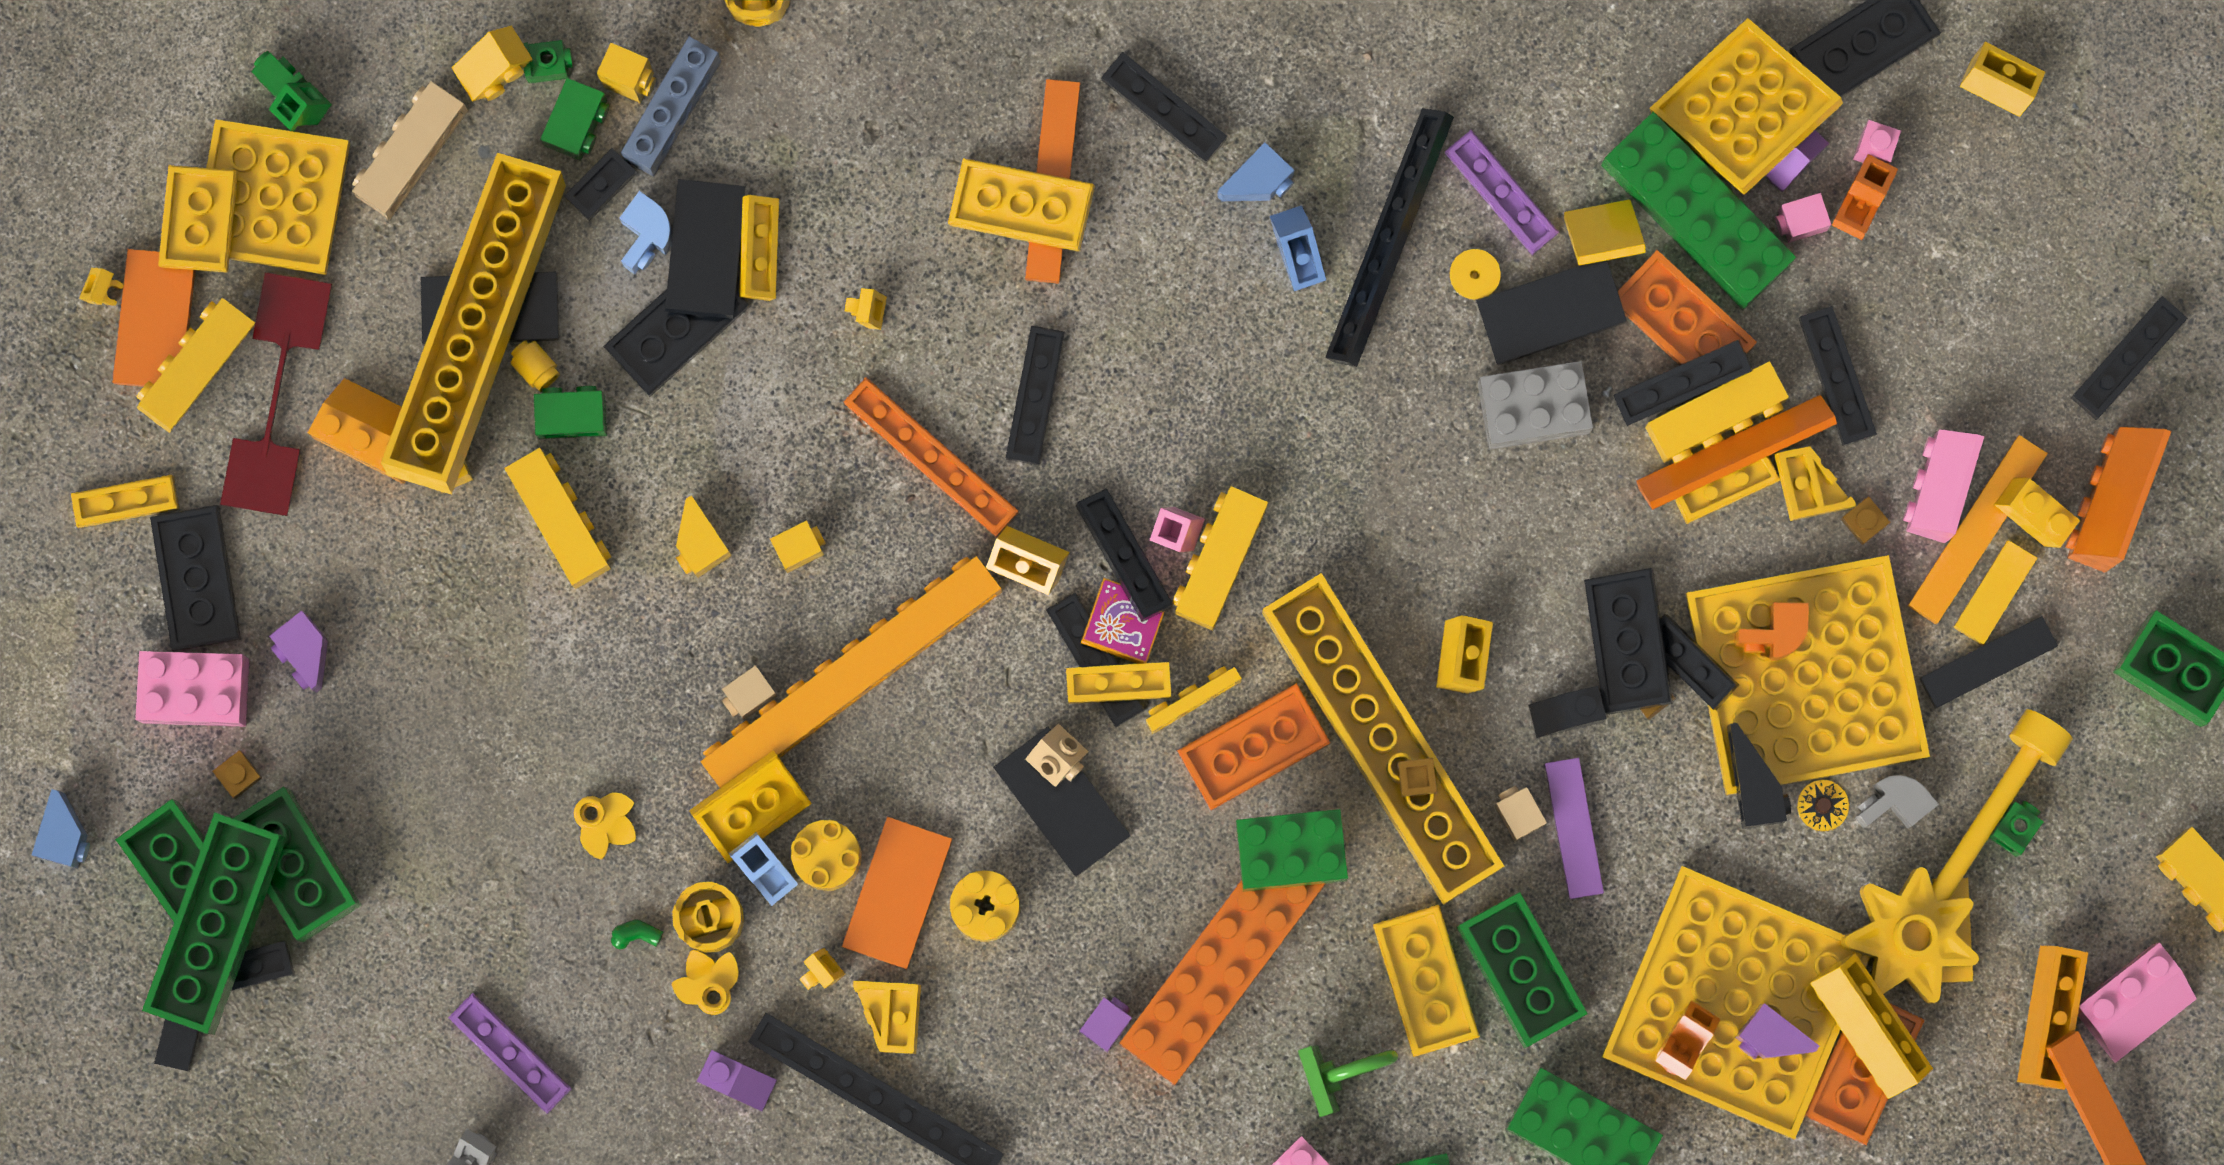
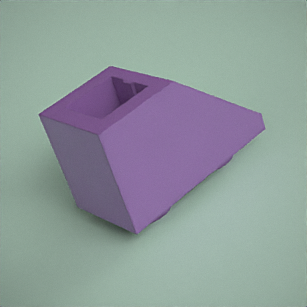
M301 610L269 636L275 643L271 649L283 664L287 660L296 669L292 676L304 690L310 687L317 693L322 689L328 640L310 617Z

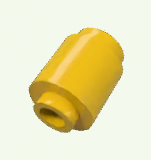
M523 341L511 352L513 358L510 364L531 388L536 387L541 392L543 388H548L560 376V373L556 370L557 364L536 341L531 343Z

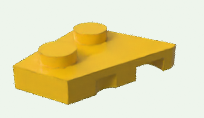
M1811 446L1779 452L1774 455L1790 521L1851 509L1856 506L1855 500L1851 496L1848 497L1836 483L1837 478L1829 469L1821 464V459Z
M853 981L854 990L859 995L865 1010L863 1012L868 1024L872 1027L873 1037L879 1051L916 1054L921 985Z

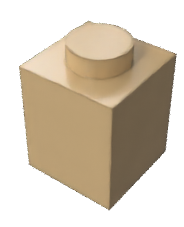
M755 665L722 689L727 697L721 701L733 717L739 713L745 720L775 699L777 695Z
M1513 786L1498 795L1501 801L1496 803L1495 808L1514 842L1547 824L1527 787L1519 791L1517 786Z

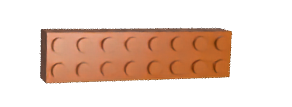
M1241 880L1119 1044L1175 1086L1326 883L1243 892Z

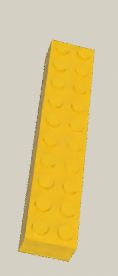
M496 154L382 458L381 464L388 476L452 495L566 188L561 171L504 154Z
M1322 573L1263 608L1262 614L1442 904H1446L1504 867L1502 861ZM1433 758L1437 793L1402 797L1398 762Z

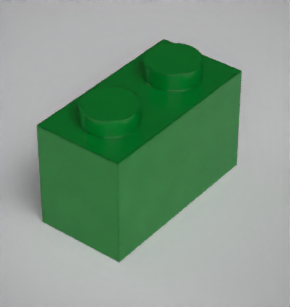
M566 78L540 138L542 144L547 148L582 161L584 154H590L594 147L596 135H593L597 123L602 124L607 117L610 105L606 104L607 97L605 93Z
M596 386L576 387V392H563V388L550 387L543 388L542 394H534L535 435L539 440L607 436L605 394L603 391H597Z

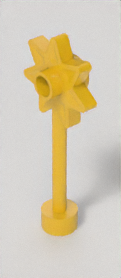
M2030 709L2024 711L2009 734V738L2021 749L1933 884H1931L1927 869L1919 867L1912 870L1898 895L1871 883L1860 888V895L1871 922L1845 935L1841 940V944L1846 949L1874 958L1871 977L1883 994L1906 979L1924 1002L1936 1003L1941 995L1943 967L1973 966L1978 963V954L1955 933L1972 910L1973 901L1970 898L1951 900L1949 898L2038 761L2056 766L2072 742L2073 737L2053 720Z

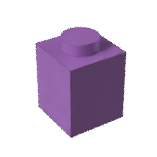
M1104 997L1080 1029V1033L1108 1053L1132 1020V1017L1127 1014L1130 1008L1116 997H1113L1111 1001Z

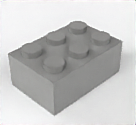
M1582 361L1483 376L1478 381L1489 450L1587 435L1593 429Z

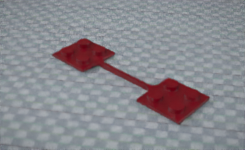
M265 272L252 339L277 343L281 348V354L265 436L262 440L256 442L233 438L220 505L288 516L300 449L274 444L271 438L288 351L293 347L320 350L332 289L331 283Z

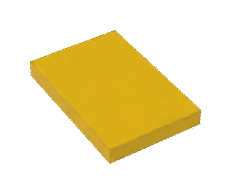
M168 165L159 267L228 273L238 178L236 170Z
M773 750L689 811L725 861L729 863L733 860L729 853L755 832L763 839L812 803Z

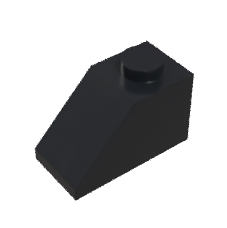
M1599 686L1564 693L1528 705L1536 739L1600 724L1607 719Z

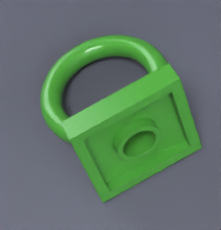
M1318 1045L1298 1050L1320 1117L1340 1111L1334 1092L1342 1090L1341 1081L1391 1065L1398 1060V1053L1395 1050H1387L1336 1067L1333 1060L1323 1061Z

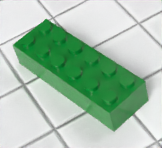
M1654 111L1604 158L1601 166L1742 310L1746 309L1796 259V256Z
M214 812L142 1011L206 1034H216L286 842V837Z

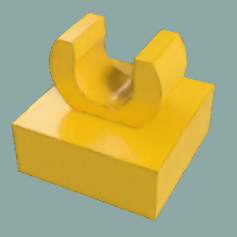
M91 267L79 299L90 304L102 305L103 303L115 306L117 301L110 299L107 291L111 286L123 289V284L118 280H112L114 273L102 268Z
M861 288L860 299L846 298L844 311L850 312L852 316H856V322L869 329L881 330L887 297L874 289Z
M822 948L803 961L810 971L802 976L800 981L808 990L819 983L824 988L835 984L846 974L828 951Z

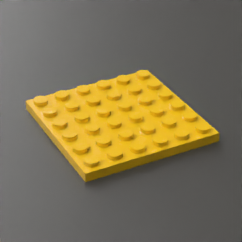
M1889 555L1686 593L1695 642L1739 684L1717 710H1713L1708 705L1726 796L1737 794L1727 726L1732 723H1738L1780 785L1930 757ZM1774 602L1809 603L1806 637L1802 644L1789 656L1780 660L1769 661L1770 647H1765L1764 653L1744 652V647H1735V633L1739 629L1770 630V606Z
M1681 866L1601 1057L1794 1140L1840 1031L1835 1019L1825 1004L1818 998L1816 991L1810 983L1825 969L1854 953L1857 954L1865 968L1870 956L1844 948L1841 940L1845 935ZM1692 1000L1721 1020L1713 1036L1700 1053L1693 1070L1685 1080L1678 1075L1667 1072L1660 1063L1656 1062L1658 1057L1656 1055L1675 1023ZM1765 1003L1820 1047L1816 1052L1765 1059L1758 1055L1756 1059H1753L1738 1047L1742 1042L1735 1037L1760 1004Z

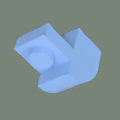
M639 191L619 217L624 226L639 236L621 260L623 266L633 274H636L639 269L645 270L655 256L652 252L655 248L667 255L672 243V227L664 210L656 202Z
M757 832L729 853L771 906L798 885Z

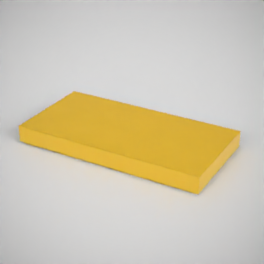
M963 158L948 224L954 227L1080 252L1095 185Z
M1435 905L1373 924L1413 1057L1479 1038V1032L1440 906Z

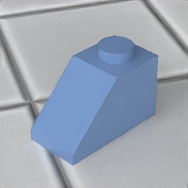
M1264 142L1219 188L1217 197L1222 202L1270 201L1276 194L1282 197L1294 184L1291 180L1294 176V169Z
M1302 205L1271 215L1270 220L1276 242L1293 290L1297 291L1326 281L1313 228Z
M51 789L32 856L78 869L79 863L85 862L89 852L90 844L86 842L88 835L66 794Z

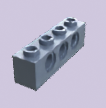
M690 36L687 38L621 151L626 162L653 177L655 176L721 63L717 51Z

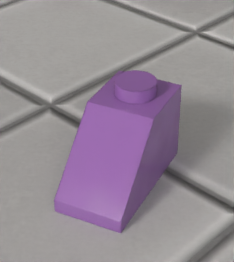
M1765 1003L1760 1004L1735 1037L1742 1042L1738 1047L1753 1059H1756L1758 1055L1765 1059L1816 1052L1820 1047Z
M711 1050L697 1082L763 1112L777 1080Z

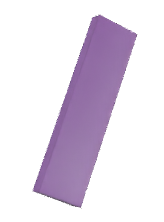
M1472 130L1445 151L1447 157L1531 255H1534L1558 235L1559 231Z
M1579 758L1545 763L1544 766L1569 900L1603 894V885Z
M474 993L448 1017L547 1114L572 1090L560 1076Z

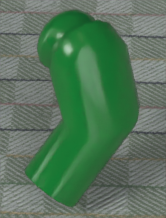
M634 919L617 925L612 930L611 944L617 949H625L629 942L641 939L657 947L664 932L641 920Z

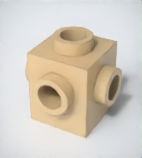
M1058 723L1039 741L1026 757V760L1056 787L1065 778L1071 782L1084 768L1080 762L1089 751Z

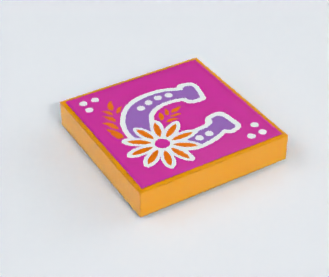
M1103 578L1081 643L1137 664L1147 663L1164 612L1141 622L1120 583Z

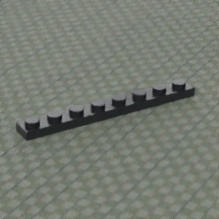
M1422 108L1325 356V358L1334 363L1357 367L1453 122L1454 117L1445 111Z
M768 1013L764 1014L748 1041L750 1044L954 1165H998L1004 1153Z

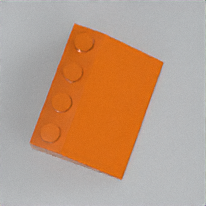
M2119 427L2113 432V435L2109 433L2106 435L2100 451L2105 454L2101 466L2096 465L2089 479V484L2093 485L2090 497H2083L2077 512V516L2082 517L2078 529L2072 531L2065 544V547L2070 549L2067 556L2068 559L2102 572H2107L2124 560L2172 431L2156 428Z

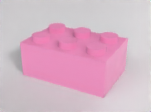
M139 651L136 720L143 724L246 727L249 658L243 654Z

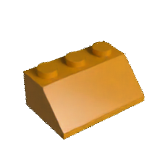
M344 378L323 402L307 433L313 439L388 476L381 461L402 407ZM388 476L402 484L405 483V480Z

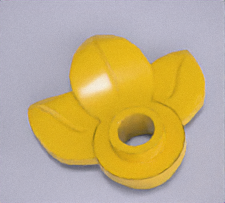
M610 793L601 799L595 796H587L582 798L575 806L574 818L581 827L580 842L584 849L597 859L602 860L605 857L609 843L613 845H626L636 841L634 826L625 816L632 809L634 801L626 795ZM590 807H594L598 811V815L594 820H588L585 816L586 810Z
M692 950L686 962L687 977L679 978L672 982L674 993L683 1003L698 1005L707 1014H721L729 1007L731 1002L730 990L738 981L739 971L736 959L728 952L715 963L706 954ZM712 991H717L720 994V1001L717 1004H710L708 1001V995Z

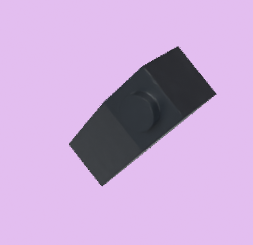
M1738 723L1729 724L1727 726L1742 829L1785 823L1787 821L1786 815L1791 814L1789 795L1783 794L1782 786Z

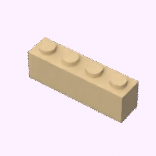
M430 81L427 87L422 86L415 93L412 99L414 105L407 115L403 113L398 117L392 127L394 131L387 143L382 141L377 146L372 156L374 158L372 164L367 170L363 168L353 181V186L355 187L352 192L355 196L389 220L468 112L464 103L432 81Z

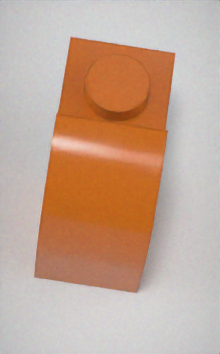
M1868 154L1849 187L1832 226L1862 240L1886 196L1898 168Z
M1774 602L1770 606V630L1739 629L1735 633V647H1744V652L1764 653L1765 647H1770L1769 661H1776L1789 656L1802 644L1806 637L1809 603Z
M1691 1000L1656 1055L1658 1056L1656 1062L1660 1063L1667 1072L1678 1075L1686 1080L1693 1070L1700 1053L1713 1036L1721 1019Z

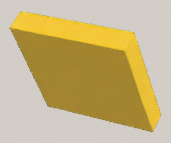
M1630 199L1564 212V221L1579 266L1646 253L1645 242Z

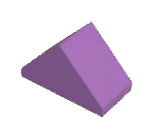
M1814 130L1765 177L1783 192L1829 143Z

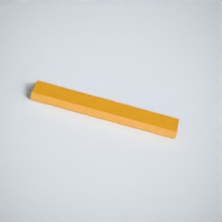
M2020 435L2016 437L1957 528L1956 534L1950 539L1907 605L1934 624H1938L2007 517L1994 504L2013 478L2032 479L2047 456V452Z

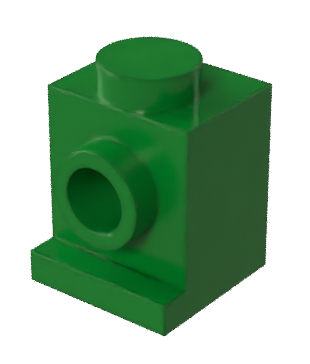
M562 40L528 44V42L523 43L532 57V60L524 67V75L528 83L569 78L568 68H573L571 48H565ZM543 55H553V60L550 63L545 64L541 62Z
M269 51L264 52L254 62L255 67L251 70L257 80L275 98L285 83L307 82L300 72L293 76L297 70L286 58L282 56L277 60Z
M310 82L285 83L269 110L290 131H295L297 126L318 125L332 104Z
M2015 801L2010 804L1989 838L2015 857L2020 856L2044 822L2038 818L2041 812L2026 801H2023L2021 805ZM2017 819L2023 820L2026 824L2023 832L2017 831L2014 827Z

